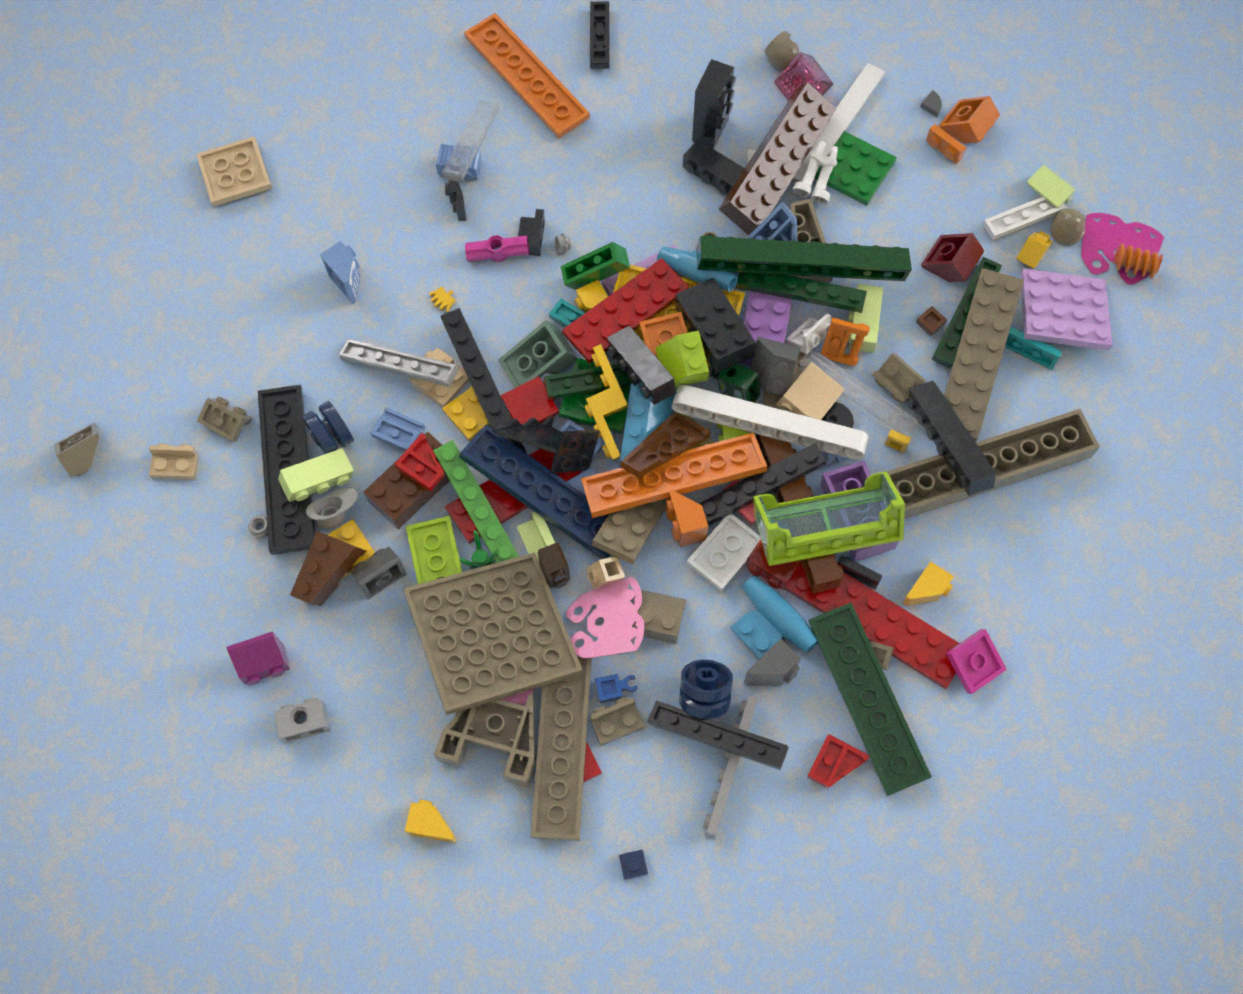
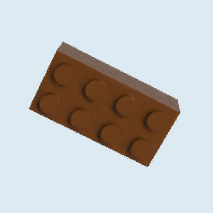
M429 432L425 433L427 442L432 450L442 446ZM393 463L363 493L367 501L399 530L449 482V479L444 472L445 476L430 492L396 469Z

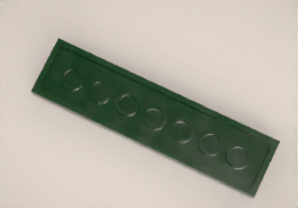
M852 602L809 619L808 623L818 640L821 652L866 752L870 756V761L886 796L932 778Z

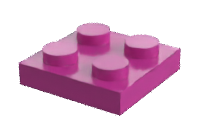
M986 629L978 630L946 652L968 694H973L1007 670Z

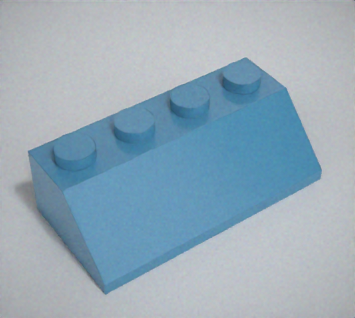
M631 383L620 463L675 412L672 409L675 394L653 405L649 399H644L638 385L634 386Z

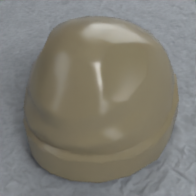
M1076 209L1062 210L1052 221L1050 228L1052 237L1063 245L1070 246L1076 244L1082 239L1085 232V216Z

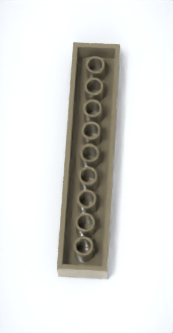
M1077 409L976 442L996 472L994 488L968 496L964 488L962 489L958 485L955 474L949 471L944 457L940 455L887 471L905 503V519L1092 458L1100 446L1081 409ZM889 485L890 500H896L897 498ZM882 499L883 502H884L885 507L887 508V505H886L885 500Z

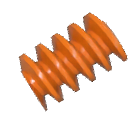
M1120 243L1115 252L1113 264L1116 263L1117 270H1120L1122 265H1124L1126 273L1132 267L1134 275L1141 270L1142 277L1147 272H1150V279H1153L1160 268L1163 254L1158 257L1157 252H1152L1150 255L1147 249L1141 253V248L1139 247L1133 251V246L1128 245L1125 248L1124 244Z

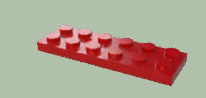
M661 258L562 330V334L590 364L593 362L591 355L595 354L593 347L601 344L604 352H606L607 347H609L607 337L628 326L635 331L640 327L639 322L656 316L675 302V294L689 289V286Z
M540 448L529 455L551 471L555 453ZM581 471L559 472L555 474L567 482L581 474ZM490 479L479 485L500 524L529 508ZM458 498L446 505L445 508L470 544L475 541L473 532L477 531Z

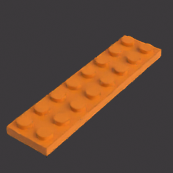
M496 13L464 32L465 38L558 139L590 119V113Z
M754 433L689 449L639 478L622 468L581 478L592 518L670 498V491L685 494L767 471V465Z

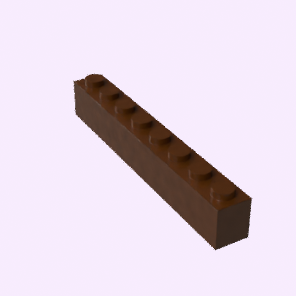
M759 434L755 436L767 468L797 453L795 448L792 449L789 442ZM805 476L774 491L778 503L813 497L811 487L806 485ZM820 511L785 518L791 537L827 531L825 525H822L820 521ZM836 553L800 560L813 594L840 586L844 573L841 565H838L836 562Z

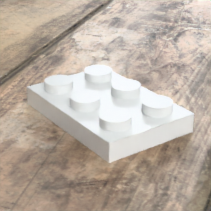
M730 514L719 523L690 556L686 564L722 592L762 544L761 537L733 514Z

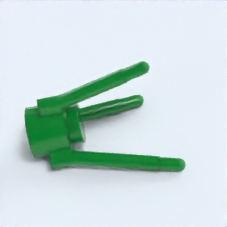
M474 531L473 535L477 550L472 554V562L463 558L459 560L462 564L469 566L471 570L494 564L499 555V551H495L490 558L488 552L482 550L478 532Z

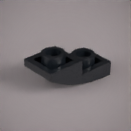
M449 175V183H445V194L449 196L450 202L453 204V213H457L458 221H467L462 190L453 175Z

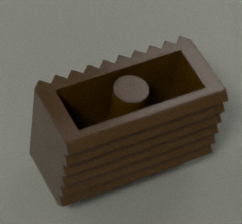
M557 542L539 549L537 552L539 564L549 587L561 588L565 586L570 580V573L559 543Z

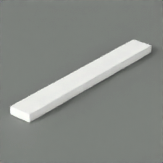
M867 63L837 106L836 111L791 181L795 183L802 181L809 166L810 154L814 151L819 141L826 142L822 154L828 155L831 147L835 145L843 131L848 129L884 77L885 71Z

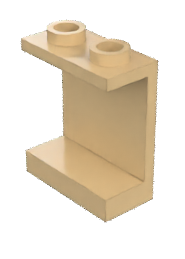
M811 362L776 403V406L780 410L821 420L845 389Z

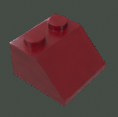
M973 233L940 235L921 266L948 282H965L984 253V249Z

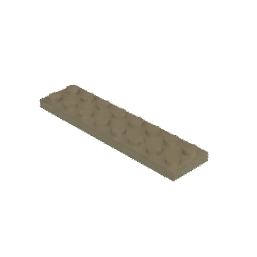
M983 268L979 275L944 393V397L974 441H977L1024 282V279Z
M577 655L582 667V674L542 686L530 836L533 839L580 841L592 658H582Z

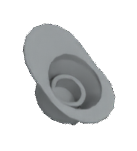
M350 487L338 489L312 502L306 509L307 516L310 519L316 520L320 528L335 527L344 521L347 510L357 501L358 493L354 488Z

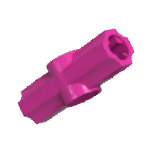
M494 235L485 241L468 242L465 245L466 259L468 262L487 259L501 262L507 257L529 255L528 236L502 238L499 235Z

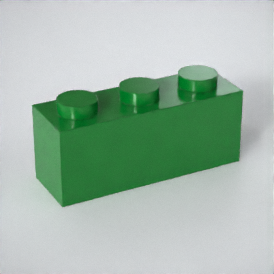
M611 242L560 267L564 285L577 290L594 281L599 280L600 282L630 268L626 248Z

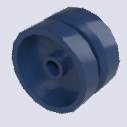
M329 400L319 405V413L323 418L322 421L313 411L302 416L310 436L316 445L320 446L324 454L337 450V445L333 440L334 437L343 447L354 442L348 427Z
M702 659L685 665L681 671L679 695L681 708L689 715L703 719L717 718L725 714L730 708L732 672L722 663L713 660Z

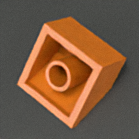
M990 96L958 100L938 127L962 143H978L995 124L1000 113Z

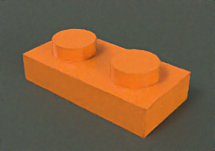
M936 124L929 129L926 138L929 145L939 150L947 159L952 160L956 164L960 162L966 147Z

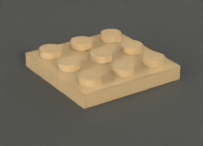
M255 136L196 154L213 207L272 189Z

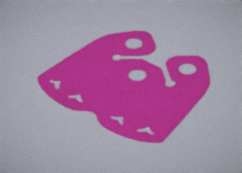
M1090 213L1086 216L1081 249L1082 259L1092 274H1100L1109 269V264L1098 253V250H1102L1108 260L1112 262L1115 255L1114 250L1118 248L1120 243H1123L1125 248L1128 245L1133 246V251L1139 247L1141 248V253L1147 249L1151 255L1152 252L1159 253L1164 236L1156 229L1143 223H1125L1115 215ZM1093 218H1095V219L1101 218V220H1099L1098 222H1096ZM1109 220H1111L1112 222H1117V223L1111 225V223H1110ZM1134 228L1142 230L1138 233L1137 230H1135ZM1094 260H1099L1101 262V267H1094L1092 262ZM1125 266L1119 270L1120 277L1129 285L1136 284L1150 274V272H1147L1142 277L1141 270H1139L1134 278H1130L1125 272Z

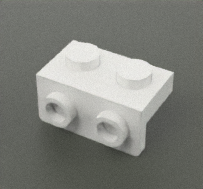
M826 314L820 320L812 317L808 318L785 339L786 344L799 347L800 352L808 354L826 337L831 322V315Z

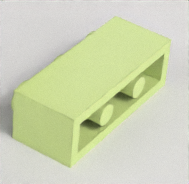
M858 284L857 289L867 291L863 312L849 311L848 322L855 324L863 323L870 327L860 351L874 353L878 337L883 287ZM850 334V337L848 339L849 350H851L856 334Z
M343 448L280 470L278 480L289 502L294 500L302 501L310 494L316 492L318 494L324 493L332 486L347 484L351 480L354 470Z

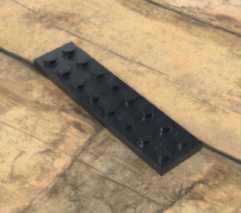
M300 384L258 390L269 553L275 555L308 550L315 536L314 519H310L306 513L307 507L312 503V494L302 501L294 500L289 502L278 480L280 470L309 460L306 425L302 419V416L305 415L303 388Z

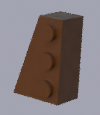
M317 531L290 595L307 603L322 606L338 587L339 581L343 576L352 570L353 564L367 551Z

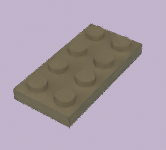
M668 498L610 513L593 539L592 546L633 565L667 507L666 500Z

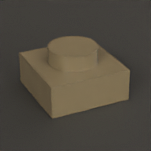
M870 641L882 669L888 670L894 648Z

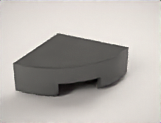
M932 90L923 100L920 107L937 117L942 105L941 98Z

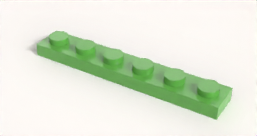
M452 440L433 450L490 554L493 555L495 551H499L495 562L498 563L519 557L468 465L459 458L460 451L455 442Z

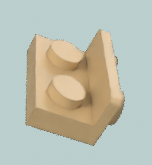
M163 443L157 444V446H149V451L152 453L149 471L151 478L195 480L199 455L192 446L187 444L170 446Z

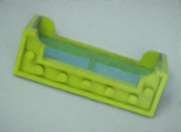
M887 471L870 475L862 488L777 503L775 497L771 494L753 496L754 515L769 566L904 540L905 503Z

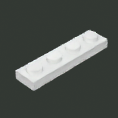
M1040 197L985 219L983 226L992 240H995L1055 216L1066 209L1067 206L1063 203L1059 208H1056L1044 197Z

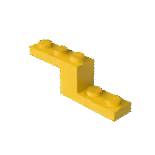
M600 344L593 347L595 354L591 356L596 367L601 366L604 374H601L600 377L604 386H610V388L586 398L588 404L585 405V409L589 418L593 416L597 424L593 427L595 430L598 429L600 431L598 438L603 437L606 445H603L602 448L606 457H612L614 462L620 459L621 456L604 418L628 408V405Z

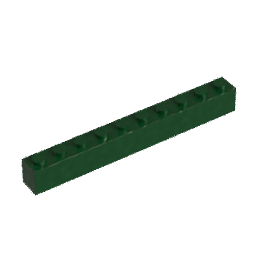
M707 235L700 236L696 247L697 270L904 282L912 271L909 248H900L898 246L880 247L878 245L863 246L858 244L798 242L795 240L778 241L775 239L762 240Z

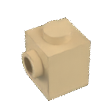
M615 556L598 560L586 568L587 577L593 590L625 578L619 558Z

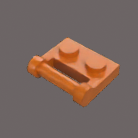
M832 317L819 357L856 366L859 360L860 348L865 336L869 333L870 327L863 323L855 324ZM850 334H856L850 353L845 354L844 350Z

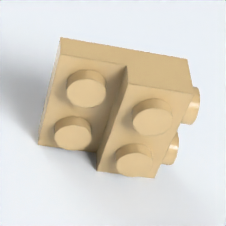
M437 347L434 351L429 350L424 355L426 358L457 365L452 357ZM458 366L459 370L451 387L412 377L409 378L411 386L442 408L450 403L469 382L464 369Z

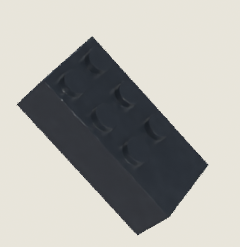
M713 59L710 60L695 90L693 142L698 139L711 148H715L733 108L731 101L735 90L732 88L736 81L733 66Z
M714 277L675 294L676 311L682 312L689 332L699 331L705 357L716 374L755 356V340Z

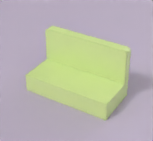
M1042 165L1027 181V185L1056 208H1059L1064 202L1067 204L1073 198L1075 192L1072 186L1045 165Z
M533 512V519L518 525L517 530L528 554L535 552L539 561L538 550L554 544L555 541L545 519L536 512Z

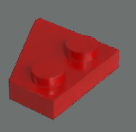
M423 433L418 436L394 463L396 469L430 492L445 476Z
M828 734L807 778L828 789L866 762L870 756Z

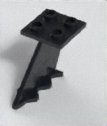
M548 417L543 423H539L536 418H530L524 424H521L515 418L506 425L493 428L495 434L507 437L509 440H516L555 453L551 467L552 473L589 469L600 434L598 429L561 432L551 427L552 417Z

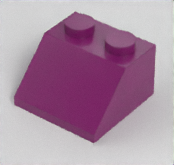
M273 631L226 647L236 673L244 684H258L263 678L269 676L278 677L283 675L284 671L290 670L284 645Z

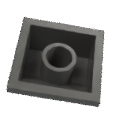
M758 336L755 356L752 358L750 370L759 374L760 387L765 392L783 396L790 388L800 348Z
M389 546L385 549L377 550L373 557L367 561L357 563L354 569L350 571L368 600L407 575L400 559Z
M780 639L747 671L744 683L747 686H781L784 682L789 684L797 676L801 658Z

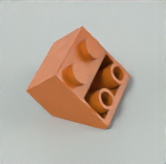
M670 491V498L666 500L667 507L665 512L668 521L672 520L673 528H671L674 541H678L680 547L705 541L708 523L702 505L675 491Z

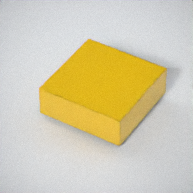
M891 429L885 445L905 453L911 437Z

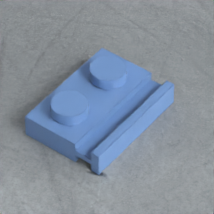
M385 407L383 415L380 416L370 434L373 438L406 451L418 438L422 430L425 429L423 423Z

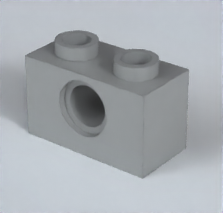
M309 698L304 700L303 704L296 706L294 704H287L281 706L280 710L274 711L278 737L284 744L331 731L326 705L321 699ZM302 714H307L306 721L302 724H297L298 717Z

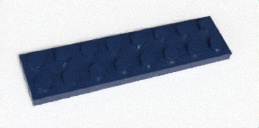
M485 425L460 452V459L598 558L606 559L611 556V554L592 546L593 539L609 514L592 518L586 495L555 473H552L548 468L506 438L495 434L492 428Z

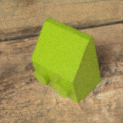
M699 331L676 335L655 348L658 360L672 375L676 387L708 381L709 370Z

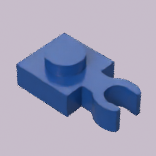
M618 674L595 678L600 703L623 698L622 691H637L638 686L630 687L627 684L628 681L635 680V675H628L623 680H619Z

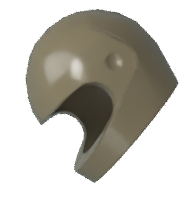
M787 31L777 35L765 49L769 63L778 70L790 69L797 63L799 58V47L797 43L790 39L791 34Z

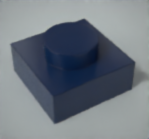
M643 849L619 855L624 880L648 875Z

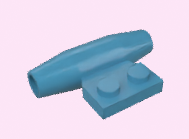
M663 246L658 252L657 261L662 258L677 275L698 284L714 277L721 290L728 292L733 291L737 284V276L731 272L697 270L696 250L689 252Z
M755 575L744 583L742 589L757 610L747 612L730 628L758 659L780 639L782 640L783 637L805 654L818 644L816 636L804 618L775 589Z

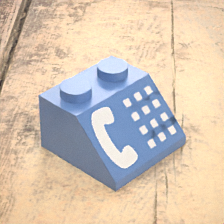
M339 241L321 253L320 256L328 277L351 304H354L361 277L358 270L360 265L354 258L356 254L349 245L346 247L342 241Z

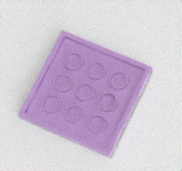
M1022 269L1020 279H1024L1021 294L1025 339L1101 350L1111 349L1113 344L1105 279Z

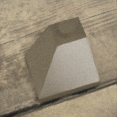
M95 422L55 444L56 456L70 477L75 475L81 476L88 472L89 467L92 466L99 440L98 428Z

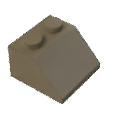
M642 590V604L638 609V614L644 620L643 637L677 644L686 599ZM635 621L634 624L632 625V627H634V628L637 629V626H635V625H636V621Z

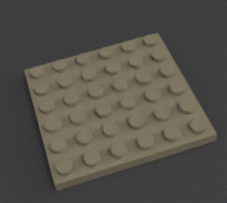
M535 552L403 588L410 614L446 715L582 674V667Z

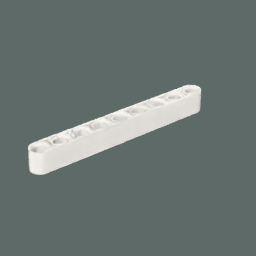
M688 385L677 387V393L672 403V409L677 413L805 447L816 443L820 451L850 459L860 460L865 456L869 436L863 431Z

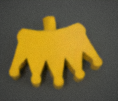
M440 287L429 293L431 297L434 295L431 301H436L434 306H440L439 309L441 311L446 308L445 310L448 313L456 302L455 298L451 296L454 293L452 290L447 293L443 287Z

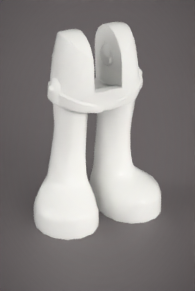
M819 141L814 151L811 152L809 166L801 182L794 184L792 191L802 198H808L817 169L821 166L822 169L810 199L812 202L828 204L830 193L826 191V185L833 167L837 164L838 147L832 146L828 156L822 154L826 144L824 141Z

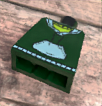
M738 364L717 374L712 369L710 376L718 380L721 394L753 403L761 396L758 373Z

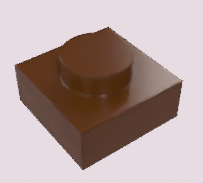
M931 306L917 318L916 323L932 336L946 324L947 319Z

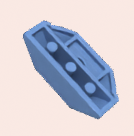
M781 202L747 238L797 241L796 217ZM732 272L738 277L739 272Z

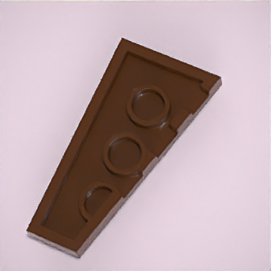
M674 412L621 461V468L639 478L710 438L711 431Z

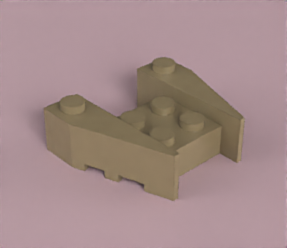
M529 694L525 706L498 699L456 712L453 720L441 733L434 753L436 760L460 768L468 744L509 755L503 774L505 781L529 787L536 765L535 705L533 695Z

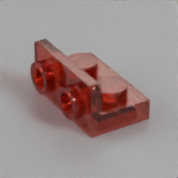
M760 539L748 556L745 566L751 574L757 577L760 575L766 579L767 583L773 588L784 590L800 565V561L769 566Z

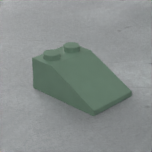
M545 320L498 359L516 388L538 376L541 378L545 373L559 374L576 361L577 356L560 329Z

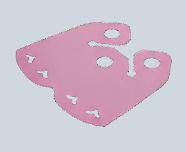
M633 577L589 591L577 598L567 609L566 617L574 623H579L589 613L591 606L596 605V609L587 618V631L593 636L598 637V640L592 641V638L583 631L576 632L570 639L576 655L582 658H594L632 652L639 648L644 635V620L638 614V609L642 604V592L638 582ZM630 583L633 590L627 589ZM633 597H635V599H634L635 604H634V605H633L632 602H630V600H632ZM577 607L583 608V612L580 615L574 614V610ZM597 618H604V623L601 626L595 625ZM635 621H636V625H635V626H637V629L634 628V627H632V625L634 624ZM636 636V639L634 640L635 644L633 645V643L630 640H632ZM578 639H583L584 645L577 648L575 642Z

